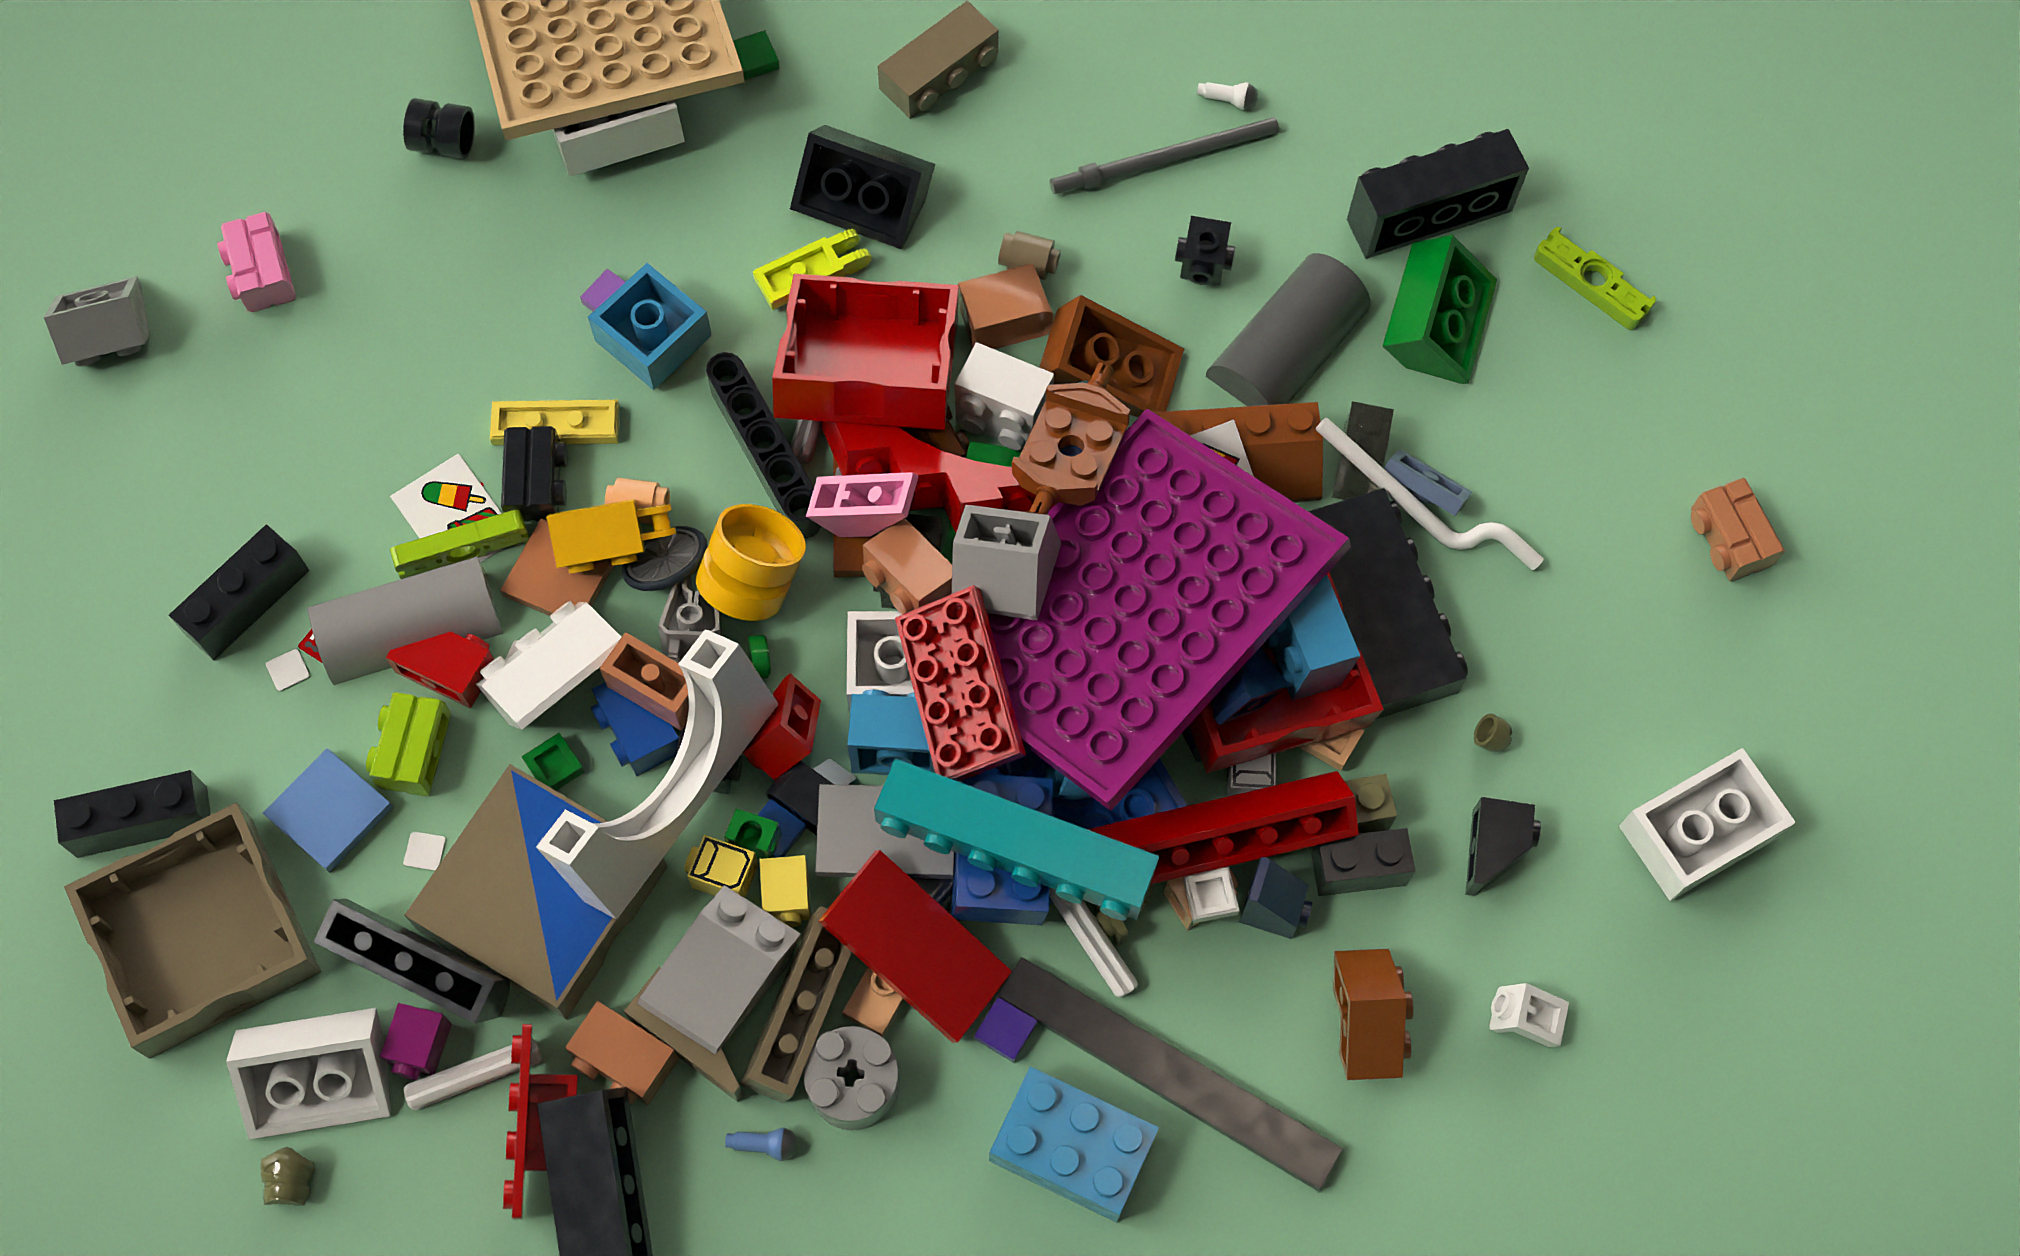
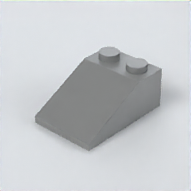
M724 885L699 913L643 992L637 1004L716 1055L788 967L801 934Z

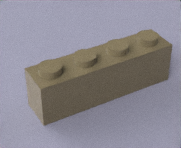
M822 906L809 918L740 1082V1085L781 1103L792 1098L852 953L818 922L827 911V908Z

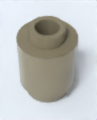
M1016 231L1015 235L1005 233L999 252L998 265L1006 266L1008 270L1027 264H1034L1039 279L1045 280L1048 273H1056L1061 250L1054 249L1055 240Z

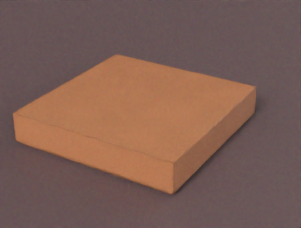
M540 519L500 591L504 597L548 616H551L568 601H571L574 606L578 602H587L592 607L613 566L611 559L608 558L593 561L595 569L569 574L567 566L557 568L548 523L546 520Z

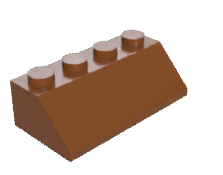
M1318 402L1153 412L1189 436L1234 420L1253 476L1292 502L1322 500L1323 436L1315 430L1321 422Z

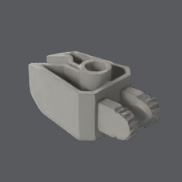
M691 575L682 582L672 586L658 628L662 652L670 659L679 663L705 629L722 636L720 611L712 607L701 596L699 591H695L694 596Z

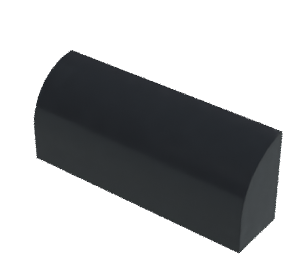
M334 899L314 940V943L474 1024L500 1018L505 1009L510 992V982L508 979L349 899Z
M627 1087L599 1090L537 1103L559 1255L653 1256Z

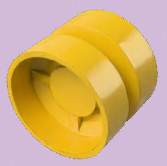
M738 504L725 509L718 517L709 546L704 553L696 574L698 591L712 607L733 618L748 621L771 618L781 609L791 586V581L804 556L806 543L802 532L786 516L764 506Z

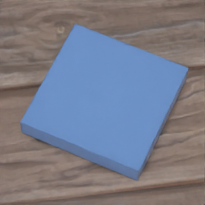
M326 748L263 814L330 873L387 815L393 806L333 752Z

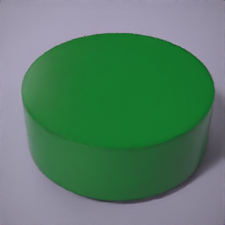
M764 634L748 636L749 660L761 678H768L771 674L767 638Z

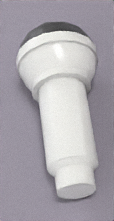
M1209 82L1206 84L1199 83L1197 95L1204 96L1207 99L1231 102L1232 105L1240 110L1251 109L1258 100L1257 89L1248 82L1234 86Z

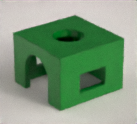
M736 808L724 838L727 843L755 852L757 859L760 860L774 857L782 833L778 822Z

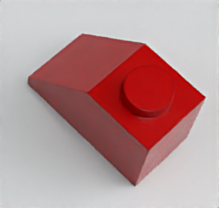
M451 631L392 649L385 657L395 673L470 709L481 693V690L476 685L484 678L480 671L494 660L489 650L490 645L484 640L472 634H467L464 638Z
M791 673L784 677L772 693L778 702V706L742 752L755 768L762 769L773 780L777 779L812 752L821 700Z

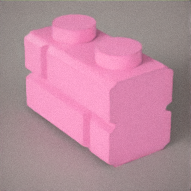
M262 212L248 216L246 220L240 218L223 223L221 230L224 241L217 242L224 265H231L233 275L226 276V280L233 299H241L247 311L250 312L269 308L272 304L280 305L294 301L296 294L279 231L270 213Z

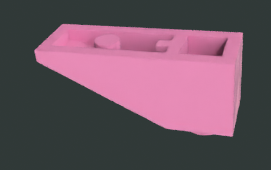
M914 472L817 477L806 517L838 537H870L908 516L919 476Z

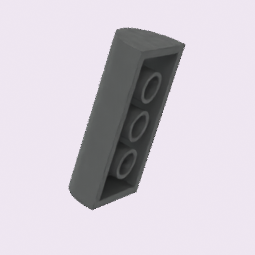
M1321 253L1308 255L1208 368L1205 377L1246 406L1289 404L1369 311L1370 296L1365 285L1350 268L1339 260Z

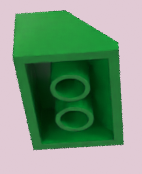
M1453 235L1412 243L1382 347L1407 369L1460 384L1469 383L1497 279Z

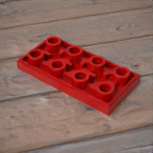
M972 585L896 617L895 621L935 773L960 782L1026 756L980 588Z
M881 850L874 851L818 921L952 1043L960 1041L1012 972Z

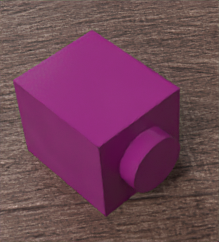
M398 1003L380 1058L392 1066V1074L406 1079L418 1080L420 1074L433 1075L436 1073L452 1023L442 1013Z

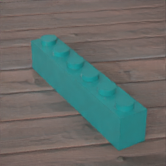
M894 759L874 807L875 822L881 824L880 828L892 836L906 838L907 834L924 840L923 844L935 852L950 854V851L965 855L968 857L967 861L980 869L993 871L994 867L1012 873L1011 877L1023 885L1037 887L1038 884H1042L1056 889L1055 894L1066 901L1081 904L1085 900L1101 906L1100 911L1103 914L1117 920H1126L1127 916L1137 920L1159 856L898 759Z

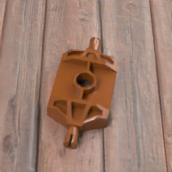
M1098 363L1088 383L1047 386L1046 401L1019 458L1014 456L1012 460V475L1022 488L1036 495L1028 513L1048 515L1052 504L1057 506L1059 502L1082 506L1096 499L1130 422V409L1105 390L1110 377L1114 373L1110 365L1106 364L1104 370H1102L1104 363ZM1074 445L1079 447L1082 452L1071 457L1062 454L1060 450L1065 446Z

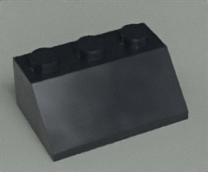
M823 125L808 133L790 209L846 230H856L862 236L902 249L926 201L935 164Z

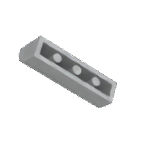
M478 556L307 607L315 642L324 668L333 685L392 668L385 658L390 650L451 631L464 638L467 634H472L482 640L503 634L487 575Z

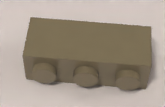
M967 0L878 65L879 89L910 119L920 111L930 109L937 99L948 90L961 86L968 75L979 67L988 66L998 54L999 30Z

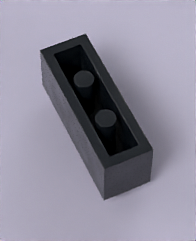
M266 524L168 616L193 643L214 661L310 570L298 552Z
M191 770L54 800L58 843L77 858L169 838L175 832L211 815L207 786Z

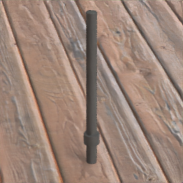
M1275 117L1099 166L1095 162L1080 166L1077 172L1050 179V187L1054 195L1083 187L1084 190L1099 187L1102 181L1278 133V121Z

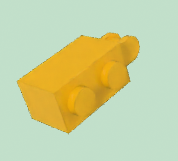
M630 499L549 514L546 518L556 567L567 566L568 573L571 574L595 569L593 561L608 558L611 559L612 566L637 561L636 553H641L645 550L644 540L677 534L676 528L670 525L668 511L672 510L671 504L637 509L636 500ZM651 515L654 531L642 533L639 517Z

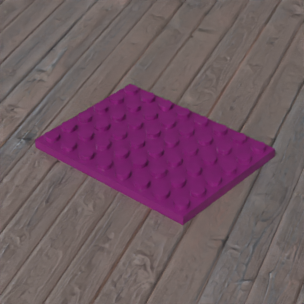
M1146 409L1126 430L1096 499L1082 506L1058 502L1057 506L1054 505L1049 511L1048 515L1051 516L1058 533L1061 547L1038 620L987 613L1023 745L1111 811L1351 548L1349 537L1149 409Z

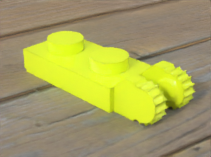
M848 229L829 238L823 237L755 269L753 277L769 306L774 310L788 303L793 274L844 277L845 274H853L859 269L866 267L872 261V257L865 248H860L840 258L837 257V255L845 253L849 249L851 250L860 242V237L856 230Z

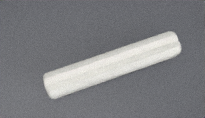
M1049 888L1050 899L1114 995L1124 997L1138 986L1137 980L1085 902L1082 901L1081 904L1066 901L1055 894L1056 889Z
M533 1038L531 1066L542 1061L539 1046ZM512 1045L407 1084L404 1087V1096L408 1106L412 1110H418L520 1071V1064H511Z

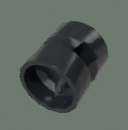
M413 98L407 106L403 124V137L406 149L432 154L438 149L442 156L460 159L468 157L475 133V118L472 108L450 103L445 104L441 108L436 101Z

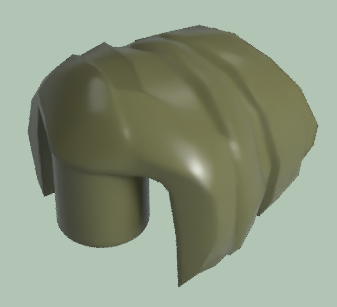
M289 1147L281 1148L263 1158L260 1165L262 1171L260 1174L265 1186L263 1189L264 1205L291 1204L304 1206L310 1192L309 1180H311L312 1173L315 1170L314 1162L301 1156Z

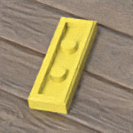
M618 399L492 401L490 441L492 445H504V429L507 427H527L531 429L532 427L552 426L556 428L560 442H566L567 444H618L620 405Z

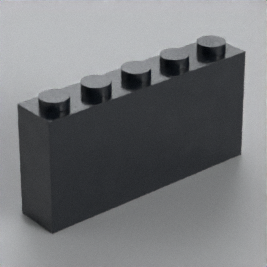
M1385 488L1308 511L1349 537L1351 548L1329 572L1343 605V614L1356 646L1362 653L1384 709L1376 719L1459 693L1468 675L1466 660L1460 651L1455 652L1449 638L1451 637L1449 621L1444 613H1438L1433 601L1435 593L1432 582L1427 575L1422 576L1417 564L1418 552L1415 543L1410 537L1406 538L1401 527L1402 516L1399 506L1394 500H1389Z

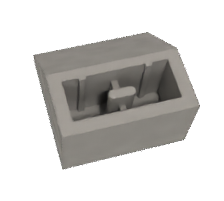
M965 505L953 541L952 594L975 585L981 590L987 613L1038 620L1061 547V541L1051 516Z

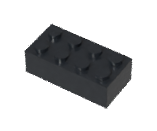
M1509 128L1496 133L1485 132L1478 135L1474 140L1458 145L1454 143L1447 144L1436 152L1421 157L1413 155L1403 159L1396 165L1383 169L1375 167L1367 170L1361 176H1358L1346 220L1365 259L1512 212L1529 167Z

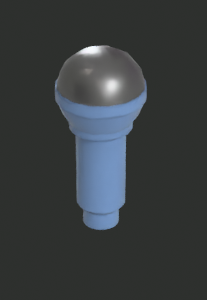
M781 1127L772 1132L769 1131L768 1134L751 1132L727 1133L725 1146L726 1148H733L735 1151L766 1153V1155H770L778 1161H784L794 1156L798 1142L796 1135L791 1130Z

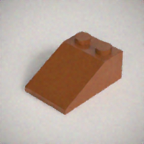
M1079 295L1057 309L1039 368L1054 373V385L1088 383L1098 363H1104L1102 370L1108 364L1113 368L1114 373L1110 377L1105 390L1129 408L1130 415L1139 417L1146 409L1152 412H1164L1167 410L1184 348Z

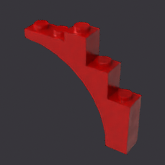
M822 421L821 427L842 476L914 472L919 477L909 511L944 507L955 533L957 532L965 505L1029 512L1036 498L1035 494L1020 486L1012 475V467L978 462L944 452L914 438L897 426Z

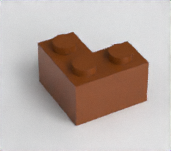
M1389 949L1334 951L1333 992L1341 1015L1339 1055L1347 1080L1403 1078L1404 1059H1410L1411 1039L1409 1032L1405 1031L1406 1019L1413 1018V999L1410 991H1404L1402 967L1395 966Z

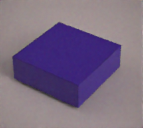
M998 997L974 1035V1039L1014 1063L1036 1027L1037 1020Z

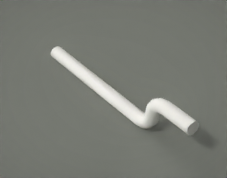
M1329 418L1323 419L1315 430L1380 489L1385 488L1387 495L1440 543L1452 549L1464 550L1473 548L1485 540L1494 539L1501 542L1529 569L1535 570L1542 563L1544 558L1504 524L1495 522L1482 523L1465 533H1457L1451 530Z

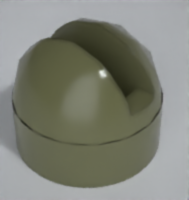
M1491 713L1481 718L1475 728L1474 742L1488 751H1503L1511 744L1512 728L1504 719Z

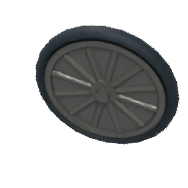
M674 526L677 534L644 540L645 550L644 552L636 553L637 561L626 563L622 566V576L625 582L632 588L641 591L663 590L682 582L700 566L708 547L704 534L696 528Z

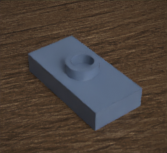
M1401 449L1389 459L1384 468L1399 483L1409 488L1408 491L1423 503L1432 502L1454 516L1465 506L1473 493Z

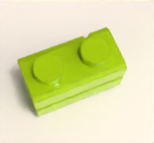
M398 692L392 693L389 706L383 705L379 712L378 730L382 732L378 746L370 748L366 759V771L370 773L369 777L377 787L384 790L403 791L408 794L426 797L430 795L452 714L444 701Z

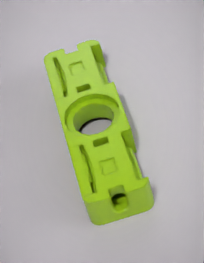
M1561 227L1553 228L1547 239H1543L1539 243L1533 257L1534 261L1626 329L1634 330L1650 313L1656 302V297L1653 295L1651 298H1648L1622 279L1624 273L1592 249L1587 253L1560 233ZM1596 271L1604 277L1605 283L1599 286L1591 285L1585 280L1584 273Z
M512 510L390 548V553L396 572H398L400 579H404L477 556L480 558L486 556L489 552L521 542L527 544L529 535L521 512L519 510Z

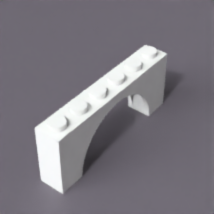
M707 629L703 631L678 664L684 674L688 688V718L679 751L658 787L634 810L609 822L590 823L565 810L536 847L585 903L616 920L778 706V702L741 646Z

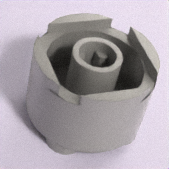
M848 1026L822 1034L813 1045L804 1067V1084L809 1100L815 1111L834 1127L844 1130L865 1129L885 1116L897 1100L900 1082L895 1055L889 1043L869 1029ZM850 1070H858L859 1077L863 1078L855 1080L854 1087H846L845 1080L842 1078V1076H848Z

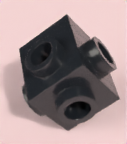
M1191 215L1187 238L1179 237L1175 261L1182 262L1181 279H1187L1199 285H1208L1210 283L1220 285L1223 270L1231 271L1235 246L1228 245L1231 222Z

